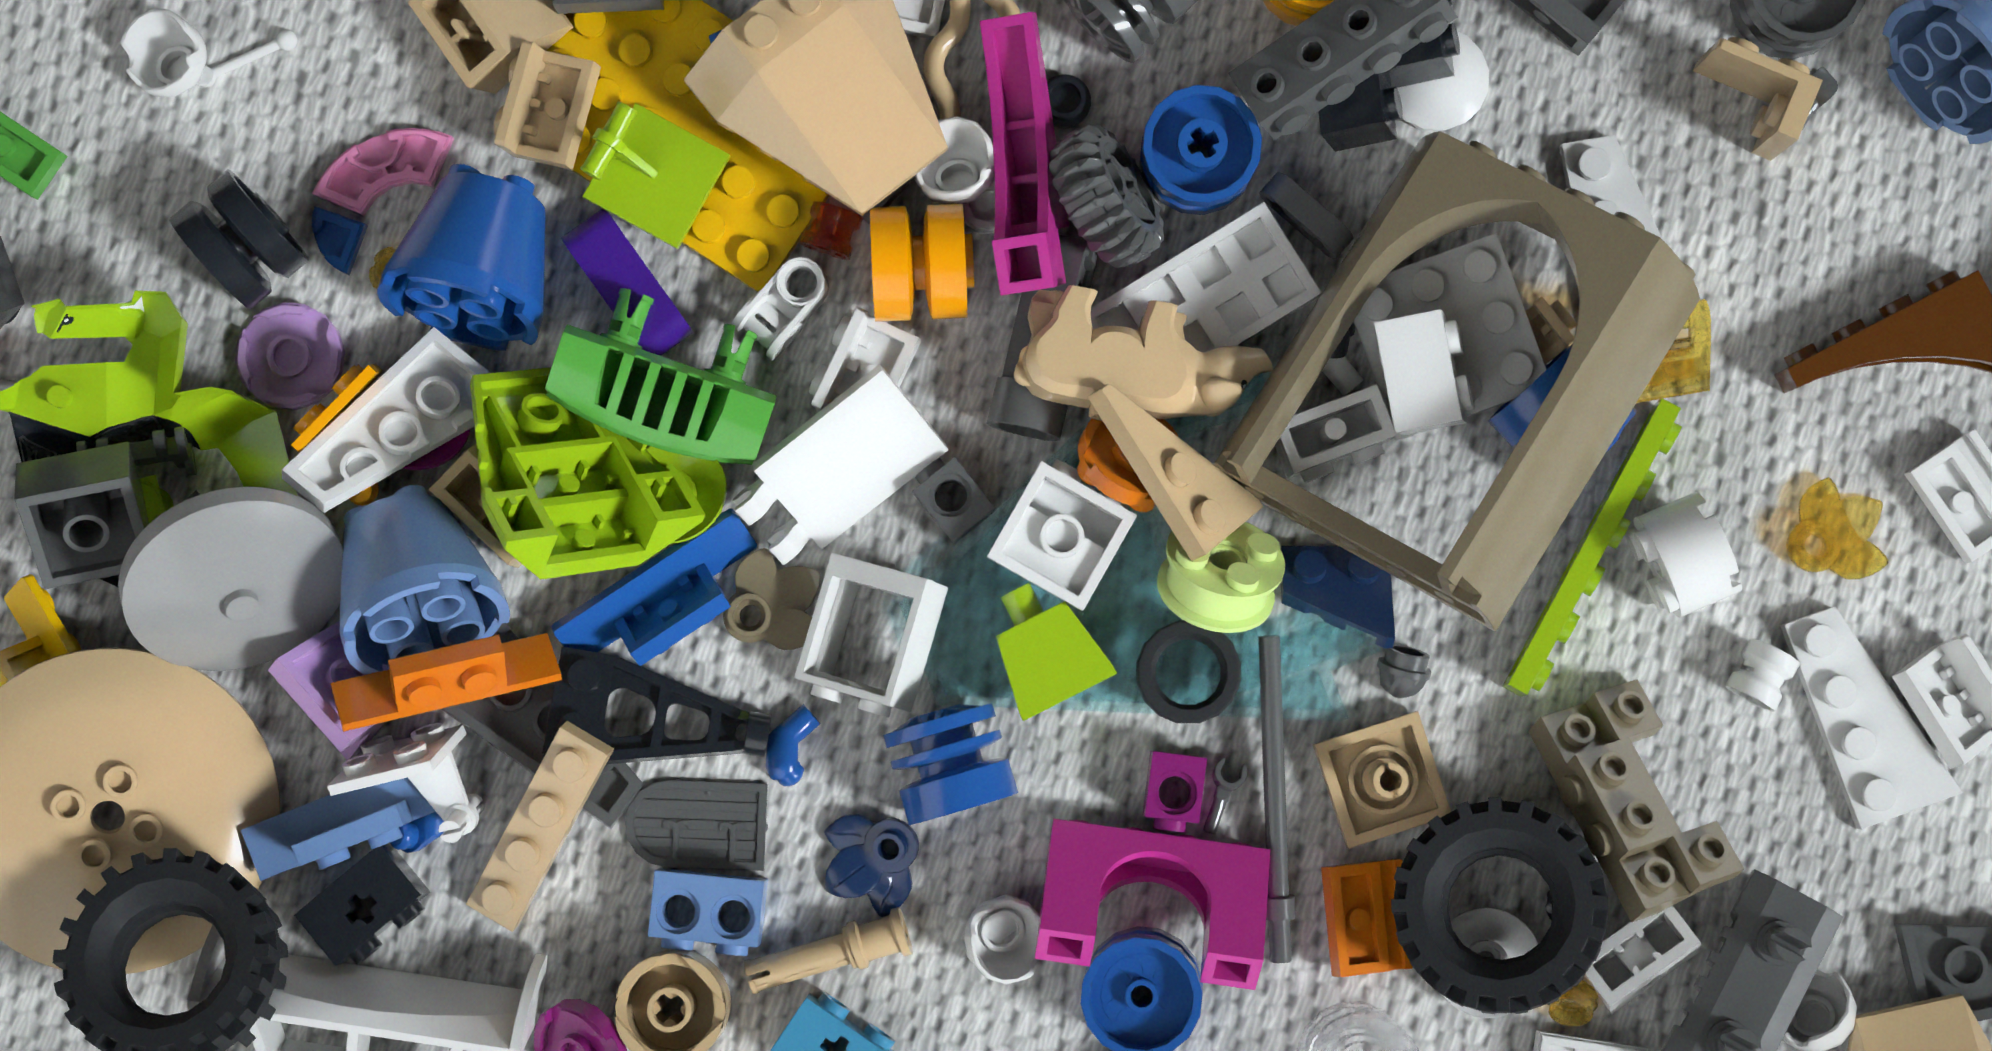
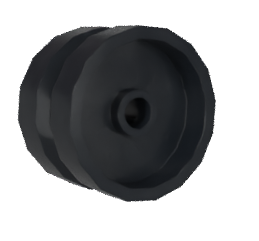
M227 169L207 186L208 198L223 219L221 221L207 207L194 201H189L170 217L169 221L183 242L207 270L245 307L252 309L272 292L270 278L256 261L258 258L277 275L289 278L309 261V257L289 233V227L276 211L257 192L254 193L235 173Z

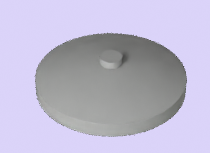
M234 487L200 494L173 506L148 524L131 544L121 565L118 581L119 598L123 614L131 633L137 641L149 652L169 663L205 671H228L260 665L282 656L310 639L332 617L341 601L343 547L335 527L323 512L310 502L291 493L263 487Z

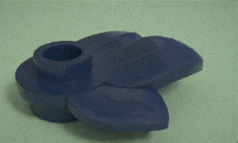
M860 814L845 815L830 824L824 833L832 846L840 852L832 859L826 870V891L841 898H857L867 894L874 910L880 917L890 915L891 909L900 907L908 898L913 883L909 866L914 862L919 851V841L916 832L908 823L900 819L886 818L874 822ZM882 840H894L898 844L899 853L896 855L886 853L882 847Z

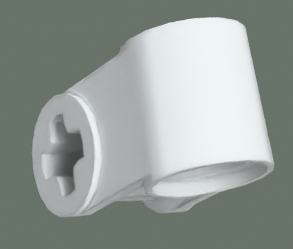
M797 257L788 260L769 282L742 307L734 318L732 325H735L737 331L744 329L745 331L750 330L758 335L756 340L767 349L766 356L772 361L775 360L799 335L804 324L826 299L829 290L827 276L818 264L809 258ZM802 271L815 274L817 285L812 294L804 298H797L791 295L789 286L794 275ZM762 317L776 328V332H771L759 319Z

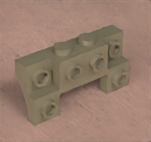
M1638 679L1595 692L1583 704L1542 716L1528 731L1558 786L1561 800L1570 808L1584 834L1588 848L1596 856L1632 923L1658 914L1696 893L1733 879L1744 870L1718 821L1681 832L1632 743L1655 735L1663 727Z

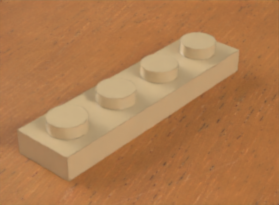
M566 721L559 728L466 905L511 932L516 929L614 748L569 721Z

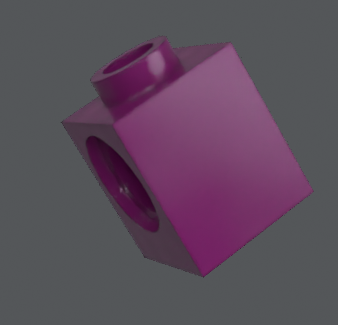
M1150 751L1142 815L1154 818L1153 828L1185 832L1186 822L1199 824L1207 758ZM1172 776L1182 778L1189 790L1185 803L1176 808L1166 807L1159 798L1161 783Z

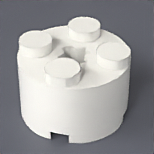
M1698 492L1691 493L1635 517L1633 520L1634 527L1627 530L1625 534L1635 559L1639 561L1644 558L1654 577L1646 580V586L1658 610L1665 608L1668 613L1673 612L1678 618L1742 591V583L1730 581L1729 576L1739 572L1729 542L1716 516L1712 515L1704 519L1697 506L1706 503L1703 496Z

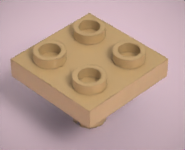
M1418 711L1312 744L1345 846L1348 849L1427 824L1437 815L1441 818L1451 812Z

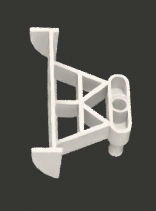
M212 925L205 940L195 969L187 1000V1008L189 1009L205 1000L221 979L226 961L224 942L214 925ZM536 953L523 989L349 963L335 966L329 960L288 954L287 958L280 959L279 971L287 977L284 990L274 989L269 1000V1004L276 1009L270 1021L259 1017L249 1031L256 1037L253 1041L256 1051H369L370 1036L448 1047V1051H523L541 1015L548 956ZM281 1022L348 1032L347 1047L287 1039Z

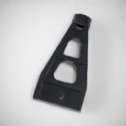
M561 647L558 665L562 680L556 681L554 685L542 750L543 757L546 755L559 728L566 721L614 748L606 764L731 754L765 757L772 714L748 712L616 655ZM620 688L628 689L648 698L655 708V720L648 732L638 736L615 737L606 731L604 721L608 699L613 691ZM673 704H679L704 712L709 718L706 736L700 740L668 738L664 733L668 708ZM741 724L747 725L745 741H739L735 734L737 727Z

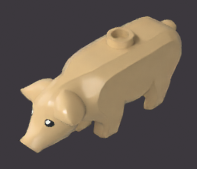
M1068 285L1064 292L1038 290L1032 297L1028 312V321L1032 335L1028 345L1022 348L1019 361L1014 371V378L1018 384L1026 386L1032 395L1043 400L1089 408L1088 416L1092 419L1102 421L1088 396L1109 383L1153 418L1170 419L1188 416H1219L1237 402L1251 379L1261 373L1272 372L1273 367L1266 352L1259 348L1223 346L1205 353L1196 350L1190 343L1185 341L1183 325L1187 315L1176 312L1178 305L1157 300L1149 301L1138 330L1123 326H1104L1093 329L1091 305L1098 291L1092 288Z

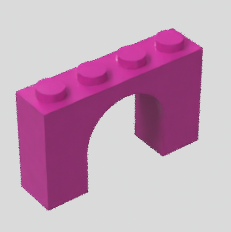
M1053 818L1035 959L1090 967L1096 937L1098 910L1101 902L1108 894L1121 886L1136 882H1153L1168 886L1183 894L1195 906L1201 917L1204 937L1200 982L1255 990L1264 961L1270 849L1252 847L1241 842L1230 844L1202 840L1191 835L1174 836L1146 832L1135 827L1117 828L1090 824L1079 819L1068 821Z

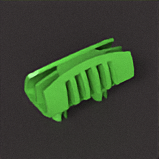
M620 288L619 298L607 333L597 335L568 324L566 325L545 386V390H547L546 396L567 410L598 426L648 446L711 461H716L717 459L718 462L752 465L754 460H756L777 395L748 386L742 380L754 341H756L758 336L756 333L748 330L737 352L732 353L735 325L724 324L723 333L711 369L705 368L701 370L642 350L638 342L654 299L644 294L631 318H628L627 313L631 290L626 288Z

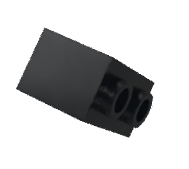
M390 843L371 850L294 914V916L335 966L343 964L350 959L358 965L383 945L377 936L394 923L400 930L425 910L419 901L427 896L430 891ZM358 897L360 899L374 898L377 902L371 908V913L374 917L360 918L356 912L362 906Z

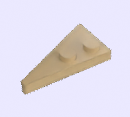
M1110 383L1088 396L1191 561L1206 555L1263 508L1259 499Z

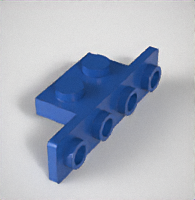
M729 508L719 514L715 522L705 532L691 540L675 543L553 623L551 629L564 647L592 652L601 651L621 637L630 655L639 666H642L731 607L714 576L756 549L757 543L736 512Z

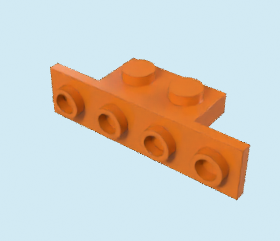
M548 633L505 643H501L499 635L395 658L388 660V670L336 681L330 684L344 732L560 681L562 677Z

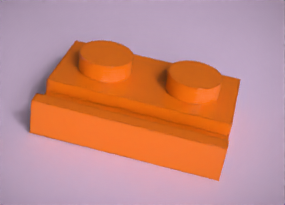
M1402 859L1321 867L1332 976L1348 977L1398 969H1413L1405 951L1399 944L1394 914L1391 909V899H1394L1396 884L1394 876L1397 867L1402 865Z

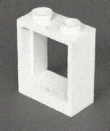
M831 553L794 678L812 683L811 695L842 704L845 693L859 697L858 709L889 718L893 707L911 713L948 587L927 578ZM859 585L913 600L886 691L833 676Z

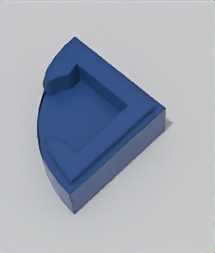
M315 206L311 227L317 246L330 265L350 276L368 226L365 223Z

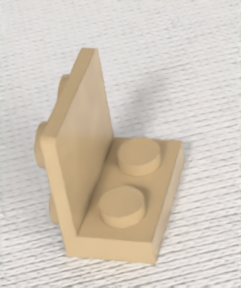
M1730 37L1728 40L1720 38L1696 62L1693 71L1770 104L1769 107L1763 105L1758 111L1751 126L1750 135L1757 137L1751 153L1771 161L1799 139L1823 80L1810 75V69L1798 61L1781 58L1776 61L1758 53L1759 47L1748 40L1738 37Z

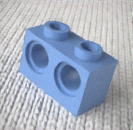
M659 868L654 873L648 937L661 938V947L667 949L693 950L694 941L716 943L715 953L747 956L748 947L757 948L762 943L768 879ZM674 895L686 896L693 902L695 916L690 924L679 925L670 919L667 906L669 900ZM727 901H740L748 908L750 919L745 929L732 930L723 923L721 910Z

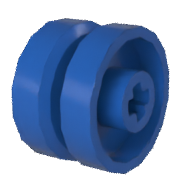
M1194 85L1174 91L1155 107L1144 129L1139 164L1149 187L1153 189V194L1161 203L1180 213L1206 215L1226 209L1243 195L1260 162L1262 136L1256 117L1241 98L1221 87ZM1195 146H1201L1207 150L1208 158H1205L1201 152L1191 154L1190 149Z
M1136 926L1114 933L1097 947L1091 958L1090 967L1087 966L1085 970L1080 1004L1087 1027L1103 1046L1112 1051L1175 1050L1190 1037L1201 1015L1203 983L1200 982L1201 973L1196 957L1182 940L1159 928ZM1140 985L1146 986L1152 991L1153 997L1150 999L1144 995L1137 1001L1131 996L1133 989Z

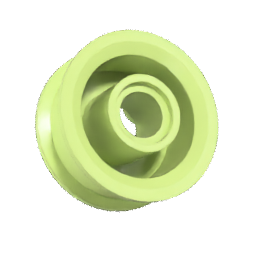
M1248 522L1243 523L1206 555L1193 561L1190 560L1175 534L1171 531L1166 544L1167 558L1161 564L1157 575V589L1167 607L1186 622L1215 632H1243L1258 627L1270 616L1275 602L1274 590L1279 586L1284 576L1285 559L1279 548L1278 540Z

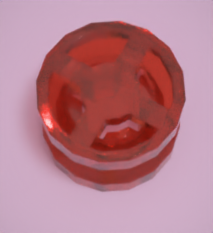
M813 202L810 209V215L813 220L810 229L802 233L800 244L819 253L829 254L842 260H850L853 253V247L850 242L853 233L860 230L863 217L842 207L824 202Z

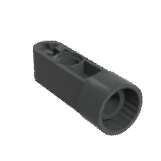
M1059 235L1066 284L1041 290L1064 292L1068 285L1091 288L1097 252L1091 251L1087 241L1083 238ZM1038 290L1022 292L1002 377H998L996 380L987 424L1008 433L1044 441H1060L1068 405L1043 400L1034 396L1026 386L1018 384L1014 378V371L1019 361L1022 348L1028 345L1032 335L1028 321V312L1031 299Z

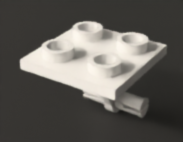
M442 723L429 724L413 731L410 734L411 737L397 741L393 740L392 735L371 739L360 746L362 751L356 757L342 764L343 770L327 785L330 796L408 777L444 821L439 826L438 831L439 833L444 832L440 837L448 843H455L462 835L471 833L478 824L479 814L484 810V804H480L483 799L479 795L474 793L466 795L451 752L466 735L463 724L446 729L443 728Z

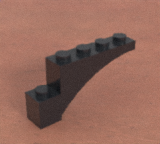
M1447 0L1450 5H1454V0ZM1449 23L1447 29L1439 37L1429 42H1420L1404 53L1400 61L1390 70L1380 74H1373L1355 86L1354 92L1344 101L1334 105H1327L1318 111L1321 135L1335 152L1397 139L1395 120L1402 119L1403 116L1401 98L1397 88L1455 76L1452 56L1460 55V43L1455 24Z

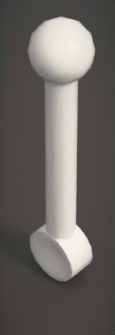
M282 30L278 33L276 39L212 68L205 66L201 79L197 84L201 87H209L214 83L216 77L279 49L285 51L292 50L297 45V36L291 30Z

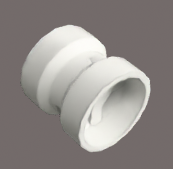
M1751 638L1743 651L1745 661L1742 669L1732 672L1725 687L1737 696H1739L1740 692L1752 696L1753 698L1750 703L1765 710L1775 712L1782 699L1780 686L1783 685L1785 680L1793 678L1800 663L1788 653L1768 643Z

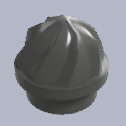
M1394 644L1393 648H1387L1385 657H1379L1377 662L1380 685L1395 698H1407L1416 695L1431 676V670L1427 668L1430 658L1429 654L1404 645Z

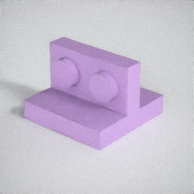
M340 621L278 657L268 671L345 759L349 760L362 751L360 746L371 740L386 722L344 732L342 730L330 683L365 674L356 670L347 660L340 637Z

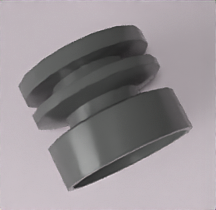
M1198 0L1064 1L1078 23L1092 38L1126 62L1134 63L1144 53L1141 41L1153 45L1159 39L1160 33L1150 13L1166 23L1174 24Z

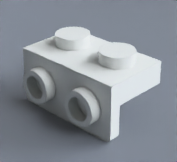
M857 306L852 318L845 315L835 331L832 345L836 346L837 349L829 366L822 364L814 375L809 388V394L814 395L811 403L818 412L821 411L879 364L900 387L921 343L920 338L884 321L875 322V317L871 316L867 310Z
M1962 634L1932 646L1891 676L1950 769L1965 765L1992 743V670L1968 634Z

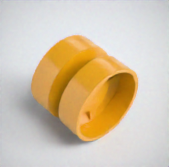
M963 204L927 205L923 235L912 236V228L906 206L873 207L870 209L875 322L911 320L915 290H925L928 309L932 319L967 318V288H974L972 233L964 234Z

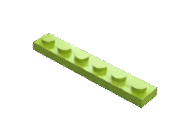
M1661 398L1651 408L1502 685L1505 689L1523 697L1528 695L1531 688L1539 692L1544 686L1554 667V663L1547 660L1556 641L1563 644L1567 642L1580 618V615L1572 612L1582 593L1589 597L1592 595L1605 572V568L1598 564L1607 546L1616 549L1629 528L1631 521L1623 517L1633 498L1639 502L1644 499L1656 477V473L1649 470L1658 451L1666 455L1680 433L1682 426L1674 423L1681 410L1680 407Z

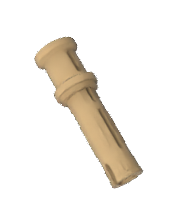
M897 907L891 909L889 916L864 924H858L855 920L847 922L846 926L842 927V933L755 959L744 960L746 976L766 970L770 972L748 981L753 994H757L769 988L849 964L854 969L859 968L862 970L868 968L869 962L900 952L906 957L913 954V949L903 913Z

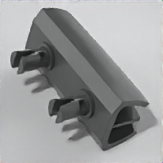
M1752 870L1731 911L1730 916L1733 921L1731 927L1724 926L1718 936L1723 942L1719 953L1711 951L1706 960V963L1712 967L1707 978L1702 975L1698 976L1694 987L1699 993L1694 1002L1686 1000L1681 1010L1686 1017L1680 1026L1673 1025L1661 1051H1777L1843 916L1779 880L1758 870Z

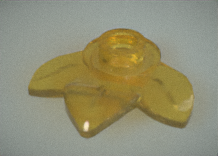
M1829 477L1814 483L1802 495L1798 510L1799 523L1791 529L1787 537L1786 548L1790 560L1803 571L1821 572L1829 569L1847 580L1861 579L1879 572L1888 564L1889 560L1877 546L1867 540L1871 537L1878 524L1883 503L1880 500L1864 496L1840 499L1839 491L1833 480ZM1810 535L1818 537L1822 543V550L1817 556L1810 555L1805 549V541Z

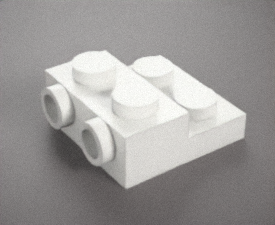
M1058 459L1055 460L1052 467L1041 461L987 558L1083 612L1137 515L1128 510L1129 505L1118 502L1101 491L1097 493L1081 484V478L1078 475L1077 469Z

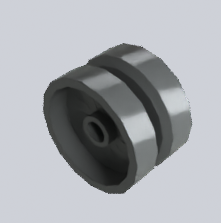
M1730 0V9L1735 27L1745 40L1757 45L1759 51L1770 57L1796 59L1815 54L1853 24L1866 0Z

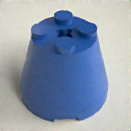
M465 164L451 165L448 175L441 179L383 270L377 289V296L382 305L394 316H403L405 311L422 323L429 325L430 330L435 327L454 342L497 351H506L509 341L522 340L526 344L533 345L538 338L544 317L546 219L543 204L533 195L534 184L516 175H506L503 179L481 174L477 169Z

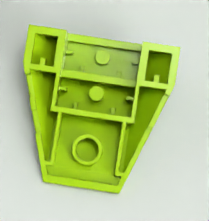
M551 367L472 375L470 388L482 507L503 548L540 580L638 566L703 522L706 514L684 476L672 464L664 468L646 450L647 445L598 426L567 410L546 396L547 390H545Z

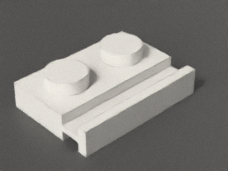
M1973 429L1965 432L1961 437L1947 444L1904 473L1964 563L1973 562L1992 549V453L1977 431Z

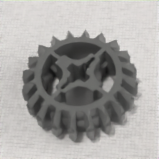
M1089 124L1081 130L1077 128L1063 136L1064 139L1055 144L1054 149L1050 151L1049 171L1054 177L1053 186L1059 193V202L1065 207L1068 213V220L1072 221L1077 228L1078 236L1083 237L1087 241L1089 249L1097 252L1100 260L1109 263L1115 268H1125L1134 262L1137 264L1150 257V253L1160 248L1161 242L1164 241V221L1159 215L1160 206L1154 199L1153 189L1149 187L1144 173L1141 172L1136 164L1135 158L1131 157L1127 152L1125 144L1118 142L1112 132L1106 131L1105 128L1098 124L1094 126Z

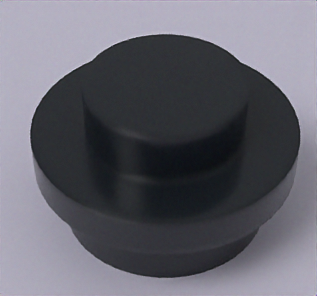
M1067 74L1057 75L1047 80L1054 127L1067 129L1083 122L1091 107V95L1086 84L1079 78Z

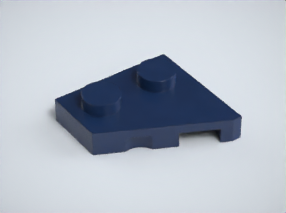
M1281 546L1280 550L1285 559V572L1280 583L1282 604L1303 613L1316 614L1325 623L1344 631L1347 625L1376 637V645L1382 648H1393L1395 626L1391 574L1340 546Z

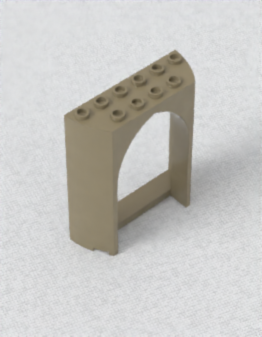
M1442 131L1430 133L1420 139L1217 457L1214 465L1259 499L1265 506L1496 632L1699 302L1698 289L1693 280L1696 274L1691 267L1678 258L1659 236L1646 231L1644 225L1633 216L1624 212H1616L1613 215L1595 206L1594 201L1588 195L1577 189L1566 188L1563 191L1547 183L1541 173L1527 165L1518 164L1514 167L1499 160L1493 150L1480 142L1470 141L1466 144ZM1520 222L1555 239L1564 252L1573 270L1579 290L1578 325L1569 356L1555 384L1443 564L1262 466L1363 305L1391 270L1424 245L1457 230L1486 223Z

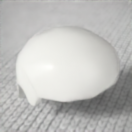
M150 9L134 18L122 35L121 46L127 52L130 67L126 69V72L147 93L155 97H175L196 86L200 81L207 61L204 39L192 25L173 11ZM178 56H181V57L167 70V66H168L169 62H170L173 58L178 57Z
M959 116L940 119L938 122L948 150L915 175L918 186L934 202L964 204L976 201L991 185L995 175L994 149L991 139L976 121Z
M1006 894L982 902L972 912L964 929L967 957L987 979L1006 985L1028 979L1034 974V966L1038 960L1035 959L1040 914L1026 900ZM1017 930V934L1011 942L997 944Z
M1816 971L1782 1039L1785 1043L1802 1051H1826L1842 1045L1854 1030L1857 1006L1849 986L1837 972L1827 974Z

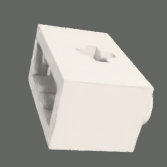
M1671 906L1658 914L1628 923L1604 940L1596 961L1593 962L1584 978L1610 1013L1613 1014L1701 951V942L1674 906Z

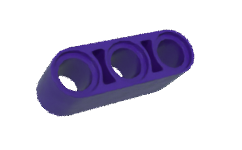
M604 209L599 210L561 237L567 249L613 313L619 298L620 288L631 290L627 313L628 318L632 317L644 294L654 299L638 342L642 350L662 356L694 333L608 211Z

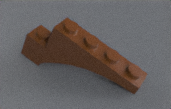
M1955 269L1927 283L1926 287L1930 294L1913 303L1909 294H1906L1879 308L1878 310L1883 319L1865 327L1860 318L1834 331L1831 335L1836 343L1818 352L1814 343H1811L1784 357L1788 368L1774 374L1782 391L1787 393L1819 378L1854 368L1888 363L1929 362L1965 366L1992 373V294L1979 270L1960 278Z

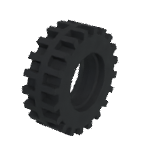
M1488 797V801L1469 804L1466 801L1456 805L1457 809L1441 818L1437 815L1428 822L1429 827L1417 839L1413 838L1406 848L1408 852L1401 867H1397L1394 876L1396 884L1394 899H1391V909L1394 914L1399 944L1405 951L1410 964L1433 989L1462 1007L1472 1008L1482 1013L1494 1015L1495 1013L1521 1014L1559 1000V997L1571 988L1576 987L1584 979V975L1600 953L1607 929L1608 899L1603 873L1599 863L1596 862L1588 848V843L1580 834L1575 833L1565 823L1563 818L1554 812L1552 814L1535 807L1534 803L1521 800V803L1503 801L1501 797ZM1494 856L1520 859L1536 869L1549 886L1554 905L1551 926L1540 944L1522 956L1504 960L1481 956L1463 945L1452 929L1448 912L1451 888L1461 872L1478 860Z
M164 848L163 858L154 860L144 852L131 856L133 868L119 873L110 866L100 873L107 884L97 894L93 895L85 888L76 899L85 908L77 921L64 917L59 930L69 936L67 947L62 950H54L52 963L63 970V980L55 982L54 987L56 995L66 1001L70 1009L64 1014L70 1024L81 1030L85 1035L84 1039L101 1051H225L238 1041L245 1047H248L256 1039L249 1030L259 1017L268 1021L271 1020L276 1009L269 1004V1000L274 989L284 990L287 977L279 971L280 959L288 957V946L280 939L277 930L282 927L278 915L266 903L267 899L228 863L223 865L213 859L208 853L197 850L194 857L185 856L177 848ZM178 915L200 917L214 925L223 939L226 961L221 979L208 997L190 1010L172 1015L147 1012L138 1006L127 989L125 969L131 949L144 932L163 919Z

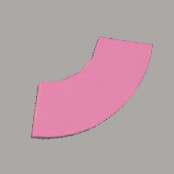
M419 128L386 131L387 133L373 137L359 145L355 144L344 151L323 173L312 194L364 216L375 199L393 187L413 183L434 187L454 137L439 131Z

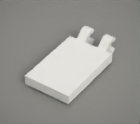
M879 364L752 464L753 470L759 479L733 498V502L737 505L735 511L750 526L758 521L777 499L783 504L793 518L773 531L767 537V541L771 544L769 550L784 565L792 560L811 538L822 550L919 474L925 467L947 452L948 448L936 431Z

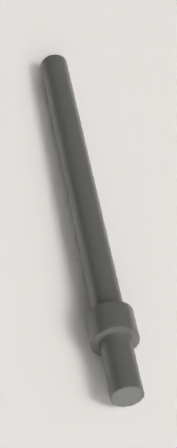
M1264 635L1258 636L1265 841L1266 849H1270L1266 920L1269 922L1270 962L1289 963L1292 961L1290 920L1296 918L1295 895L1289 894L1280 636Z

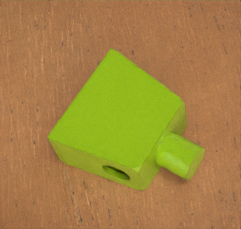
M1030 583L1000 597L1015 626L997 635L996 640L1015 702L1023 721L1117 674L1114 666L1065 601L1044 611Z

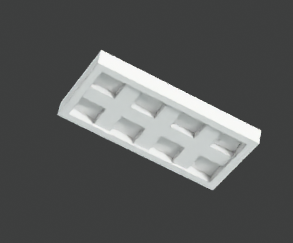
M1265 202L1093 306L1091 308V322L1093 329L1104 326H1123L1138 330L1149 301L1157 300L1178 305L1176 312L1187 315L1183 325L1185 341L1190 343L1196 350L1205 353L1223 346L1242 345L1320 297L1322 292Z

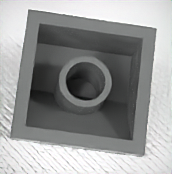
M129 442L16 463L14 500L44 590L119 575L124 557L131 544L149 524L142 485Z

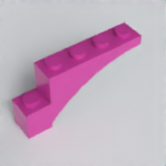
M1036 12L980 21L990 98L995 168V229L992 246L1000 296L1054 288L1066 284L1058 229L1069 227V221L1065 207L1059 202V193L1053 186L1054 177L1049 171L1050 151L1054 149L1056 137Z

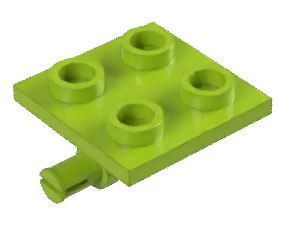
M618 101L603 129L597 128L592 138L596 143L584 164L580 167V170L593 177L582 197L678 250L731 156L637 103L631 108Z

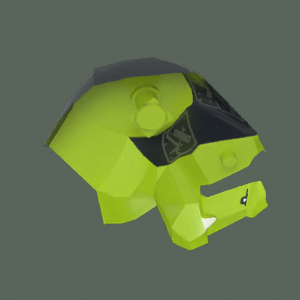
M135 290L132 300L118 304L65 306L59 298L31 306L36 308L34 320L37 333H43L50 339L125 337L132 344V347L124 362L41 366L31 376L21 379L10 388L0 391V410L10 414L21 462L77 452V441L85 440L88 449L97 448L96 439L108 437L110 445L123 442H140L152 440V431L164 429L166 437H175L174 429L176 427H184L187 441L192 443V446L201 451L217 448L222 452L236 470L243 487L271 488L298 496L297 491L282 479V469L289 463L276 411L231 390L206 387L181 392L188 323L168 293ZM156 475L140 479L149 524L174 506L171 496L165 490L159 488ZM119 575L100 578L118 587Z

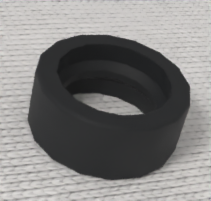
M1179 620L1158 629L1144 643L1136 662V683L1144 702L1158 716L1175 723H1202L1219 716L1233 702L1241 683V661L1233 642L1224 633L1206 630L1192 625L1185 620ZM1180 640H1195L1207 645L1215 653L1220 664V680L1216 690L1206 700L1197 704H1180L1170 700L1161 691L1156 680V664L1161 653L1169 645Z

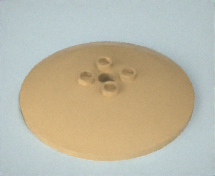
M102 647L78 650L45 660L17 674L0 687V941L34 961L62 970L52 963L54 950H62L67 947L69 936L59 930L64 917L77 921L85 908L76 899L84 888L93 895L97 894L107 884L100 873L110 866L119 873L133 868L131 856L144 852L152 860L163 858L164 848H177L185 856L194 857L196 850L208 853L217 862L223 865L228 863L257 890L259 889L263 880L260 881L241 830L280 815L278 777L271 753L256 723L241 703L223 686L199 670L189 666H178L169 663L147 650ZM103 801H113L119 804L125 813L123 825L115 830L100 828L93 820L94 807ZM178 915L163 919L146 930L131 949L125 969L126 974L162 967L201 949L212 924L203 918L188 915Z

